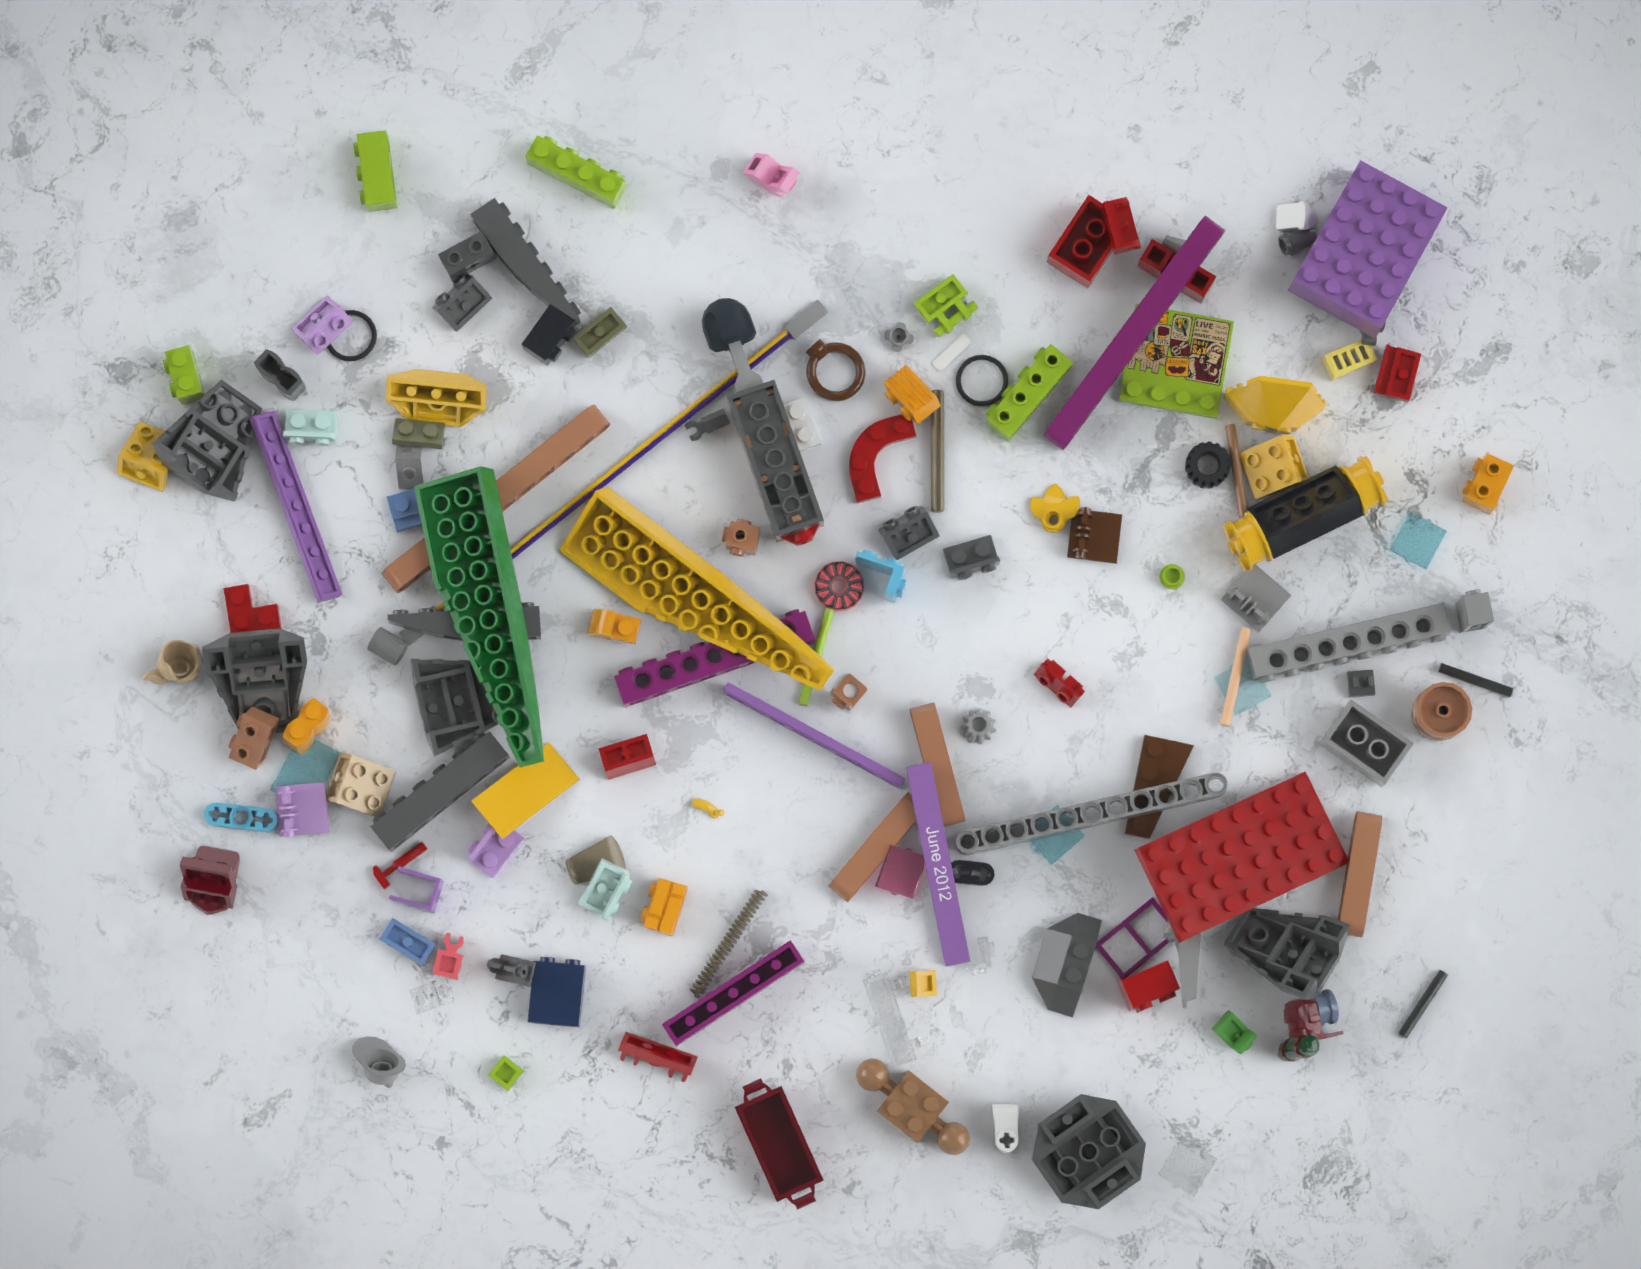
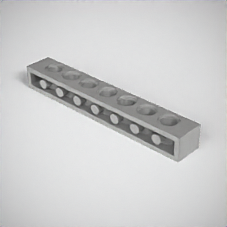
M1443 602L1248 648L1246 655L1253 681L1260 679L1261 683L1275 680L1276 675L1284 674L1285 677H1291L1300 674L1299 670L1309 668V672L1317 671L1324 668L1323 664L1333 662L1334 666L1348 663V658L1356 656L1358 660L1373 657V652L1382 651V654L1396 652L1397 647L1406 645L1407 649L1422 645L1421 641L1430 639L1431 643L1446 640L1445 635L1452 631ZM1417 621H1423L1427 624L1428 631L1426 633H1421L1417 630ZM1400 627L1404 632L1403 638H1395L1392 634V628ZM1368 633H1376L1379 636V644H1371L1367 638ZM1345 638H1350L1354 641V650H1347L1343 646ZM1320 644H1326L1330 647L1331 654L1329 656H1324L1319 652L1318 647ZM1303 650L1307 656L1306 661L1300 662L1296 660L1294 651ZM1270 656H1279L1282 660V666L1273 667L1270 664Z

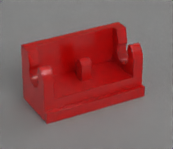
M1127 197L1104 201L1102 211L1114 255L1141 249Z
M647 734L598 748L608 780L656 765Z

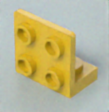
M139 422L118 455L117 474L163 492L167 486L168 468L162 464L151 444L165 431Z
M1281 435L1240 452V458L1255 499H1260L1309 478L1294 435Z

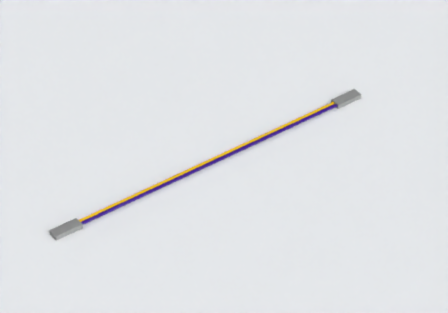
M816 300L787 323L780 335L747 360L750 370L789 339L793 338L795 340L828 314V311L819 300ZM736 370L510 549L512 560L591 498L596 490L606 486L733 385L738 377ZM441 603L439 606H432L430 608H433V612H438L439 610L443 611L445 606ZM405 628L399 632L403 639L408 642L409 646L424 635Z

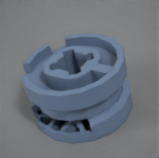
M1322 990L1318 997L1315 998L1321 1026H1324L1325 1023L1335 1024L1339 1016L1336 998L1331 990Z

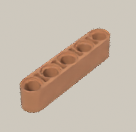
M935 703L910 708L923 763L931 762L943 825L946 827L965 822L963 807Z
M909 792L903 796L828 885L846 902L850 901L917 822L912 796Z
M1356 811L1348 853L1349 864L1346 865L1337 920L1350 925L1348 935L1362 938L1381 833L1382 815Z

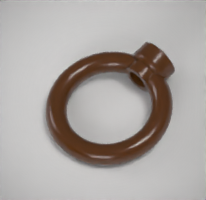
M819 339L806 351L810 357L806 368L807 380L817 395L830 401H843L853 397L861 389L866 375L865 364L860 354L854 348L839 342L824 344ZM832 352L847 355L855 365V379L847 389L842 391H830L824 388L817 379L816 368L818 362Z

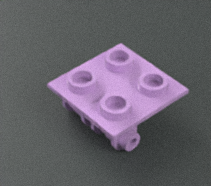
M325 782L275 786L279 837L329 833Z

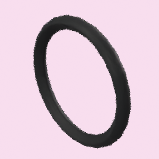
M345 310L347 315L359 316L369 324L372 332L371 342L364 352L356 356H345L338 353L331 343L327 348L331 354L340 360L357 361L366 357L373 350L376 344L377 330L371 318L366 314L356 310Z
M976 355L965 360L959 367L956 375V387L959 394L968 403L976 406H989L1003 397L1001 395L1008 387V374L1005 367L996 358L988 355ZM977 360H987L994 363L1003 375L1001 391L996 397L988 401H977L966 395L961 385V375L967 365Z

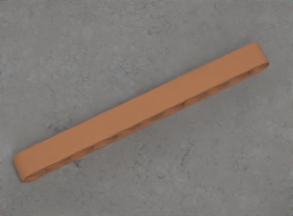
M596 405L588 407L496 480L502 512L610 426V422ZM425 538L411 547L381 573L396 593L404 591L431 569Z

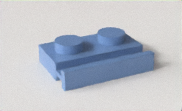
M415 489L387 496L397 533L422 526Z

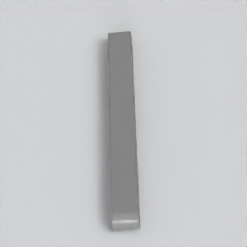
M1210 773L972 828L960 832L957 836L956 844L961 853L973 855L1219 798L1226 793L1227 779L1221 773ZM1213 779H1218L1223 783V788L1217 792L1212 791L1209 788V782ZM1188 785H1194L1198 789V794L1195 797H1188L1184 793V788ZM1162 791H1170L1174 798L1169 803H1163L1159 799V794ZM1139 796L1146 797L1149 801L1148 806L1144 809H1139L1134 805L1135 799ZM1114 802H1119L1124 806V810L1118 815L1112 814L1109 810L1110 805ZM1089 808H1095L1098 810L1099 816L1095 820H1088L1084 815L1085 811ZM1069 813L1074 817V822L1070 826H1064L1060 823V818L1063 814ZM1040 819H1045L1049 822V828L1044 832H1040L1035 828L1036 822ZM1015 825H1021L1025 829L1024 834L1019 838L1013 837L1010 834L1011 828ZM997 831L1000 834L999 840L996 843L987 842L986 835L988 832ZM970 836L975 839V844L972 848L965 849L961 846V841L964 837Z

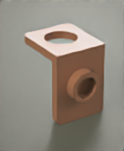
M848 674L836 689L833 688L831 690V696L833 697L831 701L840 709L847 708L850 711L866 693L867 687L853 675ZM849 683L855 684L858 688V694L853 698L845 696L843 692L844 686Z

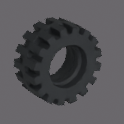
M1210 441L1194 446L1185 461V472H1187L1188 479H1191L1192 483L1199 485L1200 488L1208 487L1209 489L1220 485L1227 478L1231 468L1230 456L1226 453L1227 450L1224 447H1220V444H1213ZM1210 455L1217 460L1218 470L1214 474L1205 475L1200 472L1197 464L1202 456Z

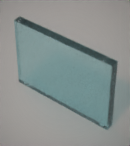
M314 739L312 746L301 755L291 750L270 790L275 792V786L326 782L338 760L340 752Z

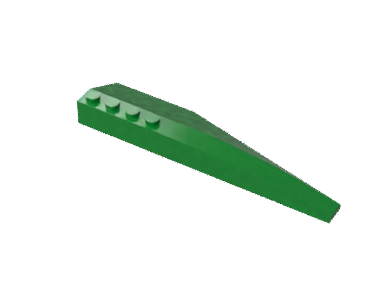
M479 466L416 485L414 489L434 585L444 599L443 604L447 612L451 614L455 623L453 626L464 642L463 647L479 682L483 683L487 692L485 695L496 711L498 723L503 727L507 735L506 740L519 768L544 762L540 717L529 641L494 469Z

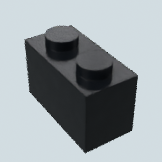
M550 304L522 342L523 350L548 366L551 361L555 362L562 353L560 348L564 342H570L577 331L574 329L576 327L575 321Z

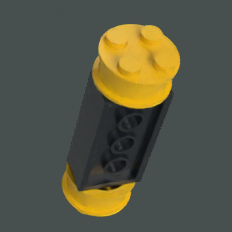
M1367 456L1358 457L1356 463L1346 468L1343 465L1339 467L1335 465L1248 507L1243 518L1234 522L1226 521L1222 527L1227 538L1230 539L1227 542L1228 548L1233 556L1238 555L1239 564L1244 571H1252L1253 565L1266 560L1270 562L1272 557L1275 559L1361 516H1365L1367 510L1377 505L1380 507L1385 506L1388 498L1381 487L1384 485L1383 478L1378 471H1373L1372 464Z

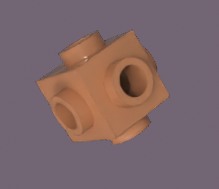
M737 519L736 522L731 521L730 526L724 528L722 542H726L725 547L727 550H730L729 553L740 557H744L745 553L755 555L761 532L760 527L752 526V522L744 519ZM738 536H744L742 540L737 539Z

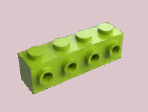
M536 136L525 156L528 165L615 209L626 188L625 180L622 179L623 176L612 169L608 172L600 168V163L591 158L585 160L579 157V153L572 148L566 147V149L559 147L558 143L548 136H544V138Z
M1052 344L1046 349L1044 347L1039 349L1033 357L1036 360L1031 367L1026 365L1017 376L1020 380L1016 385L1010 384L1001 396L1004 399L999 405L994 403L986 412L988 416L986 424L1007 442L1013 438L1073 366L1074 362Z

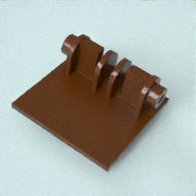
M1081 507L1077 515L1071 519L1067 558L1117 564L1122 514L1091 511V508Z

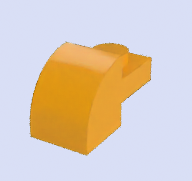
M593 609L587 635L636 645L641 619L617 614L614 611Z

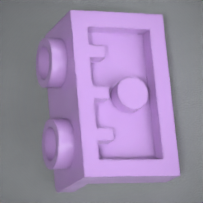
M326 296L291 330L318 355L353 321L335 301Z
M488 824L483 831L486 834L480 842L476 840L468 850L470 854L468 859L492 878H495L524 840V837L514 830L502 839L494 828Z

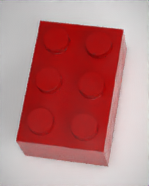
M1089 194L1047 258L1048 264L1087 289L1113 252L1102 211L1103 203Z

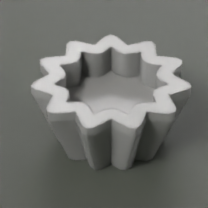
M981 708L977 712L970 710L969 716H963L964 723L960 726L961 729L965 730L963 737H969L971 743L978 741L980 744H983L985 739L991 740V733L996 732V729L993 727L996 720L990 718V712L984 713Z

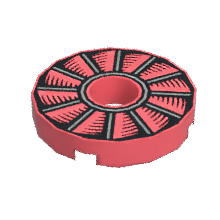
M844 561L831 562L825 565L818 572L814 583L815 594L819 602L826 608L833 609L836 612L847 611L855 607L864 592V579L860 571L852 564ZM836 580H842L846 583L847 588L844 592L837 593L833 590L832 584Z

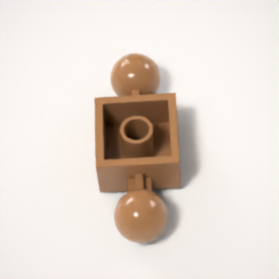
M878 1059L864 1060L858 1066L856 1079L859 1085L867 1091L880 1090L887 1096V1099L877 1112L913 1141L918 1143L929 1129L937 1135L938 1146L944 1153L958 1155L967 1149L970 1141L968 1130L960 1123H945L938 1117L949 1102L908 1070L901 1081L896 1084L889 1079L887 1066Z

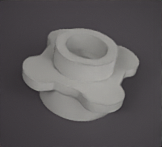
M901 322L884 333L885 340L892 344V350L895 352L901 351L903 346L911 344L914 340L913 335L909 334L906 329V325Z

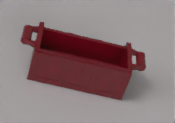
M761 1078L742 1086L744 1089V1103L736 1106L735 1109L776 1201L787 1198L796 1206L797 1210L816 1202L814 1197L815 1184L824 1180L782 1086L772 1090L763 1083ZM766 1088V1093L748 1100V1095ZM810 1187L812 1192L795 1200L792 1199L791 1195Z

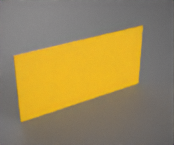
M549 742L543 746L544 762L522 768L516 766L471 801L502 839L580 780Z

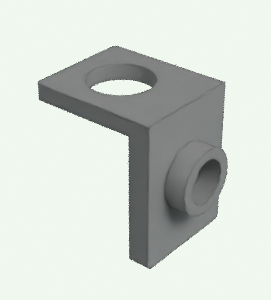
M396 445L395 462L399 489L414 488V486L424 483L421 465L422 447ZM406 450H414V451H415V452L410 453V454H404V453H402L403 451H406Z

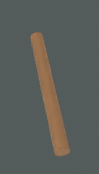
M1235 424L1225 425L1238 514L1239 519L1244 517L1248 507Z

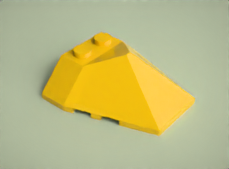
M1258 376L1247 380L1246 386L1243 387L1244 384L1239 383L1237 388L1228 387L1224 393V399L1243 423L1251 426V429L1256 431H1266V428L1276 429V433L1291 434V432H1296L1321 413L1326 407V400L1322 399L1321 394H1317V389L1311 382Z

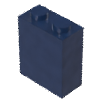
M540 957V961H534L536 965L531 983L528 1022L580 1028L586 966L580 965L581 960L566 959L565 963H555V958Z

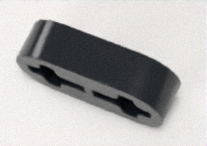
M964 860L951 862L952 869H955L956 865H960L961 870L969 871V875L962 874L960 879H956L955 874H953L956 884L987 886L994 879V869L988 863ZM981 867H984L986 872L990 873V877H986L985 881H980V877L972 875V871L979 872Z

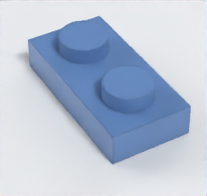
M394 918L391 919L379 939L422 966L425 965L437 945Z

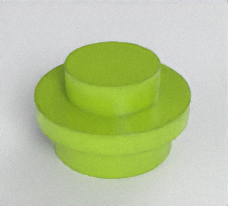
M1169 564L1161 570L1159 578L1165 588L1177 589L1183 584L1185 574L1180 566Z

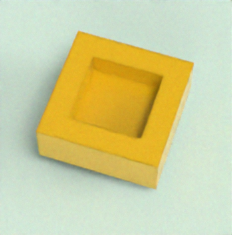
M936 970L910 971L911 997L937 996Z

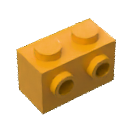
M1488 453L1482 459L1478 457L1472 468L1475 475L1472 481L1467 480L1462 490V494L1465 495L1462 502L1490 514L1495 509L1514 465Z

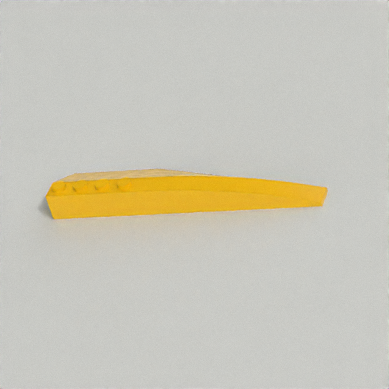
M608 486L595 491L559 549L561 553L640 612H647L656 616L655 618L658 620L667 621L678 626L683 631L697 634L699 638L733 653H740L751 661L765 664L776 672L781 671L790 675L792 679L817 690H822L834 672V669L759 602Z

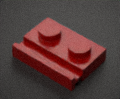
M1386 344L1373 393L1408 403L1421 353Z

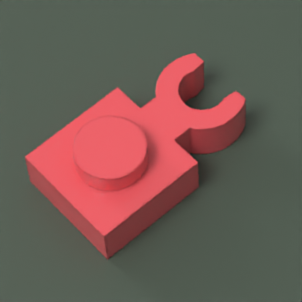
M446 933L444 937V943L447 946L446 951L438 949L432 974L458 980L464 955L457 954V951L463 946L464 937L460 936L458 943L453 945L450 943L451 934Z

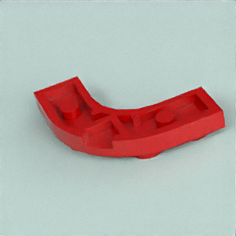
M900 414L879 420L866 428L855 441L849 459V474L857 504L881 498L874 467L876 457L883 448L893 443L917 437L912 419L908 421Z

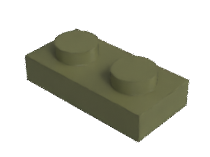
M610 307L576 334L573 340L584 354L590 358L625 330L627 325Z
M395 418L392 444L442 449L445 423Z

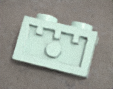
M286 409L283 437L285 440H289L290 444L302 445L304 441H314V445L328 446L329 442H336L337 412Z

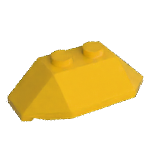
M413 369L387 376L386 401L393 405L407 419L445 423V426L462 427L486 410L487 385L467 374Z

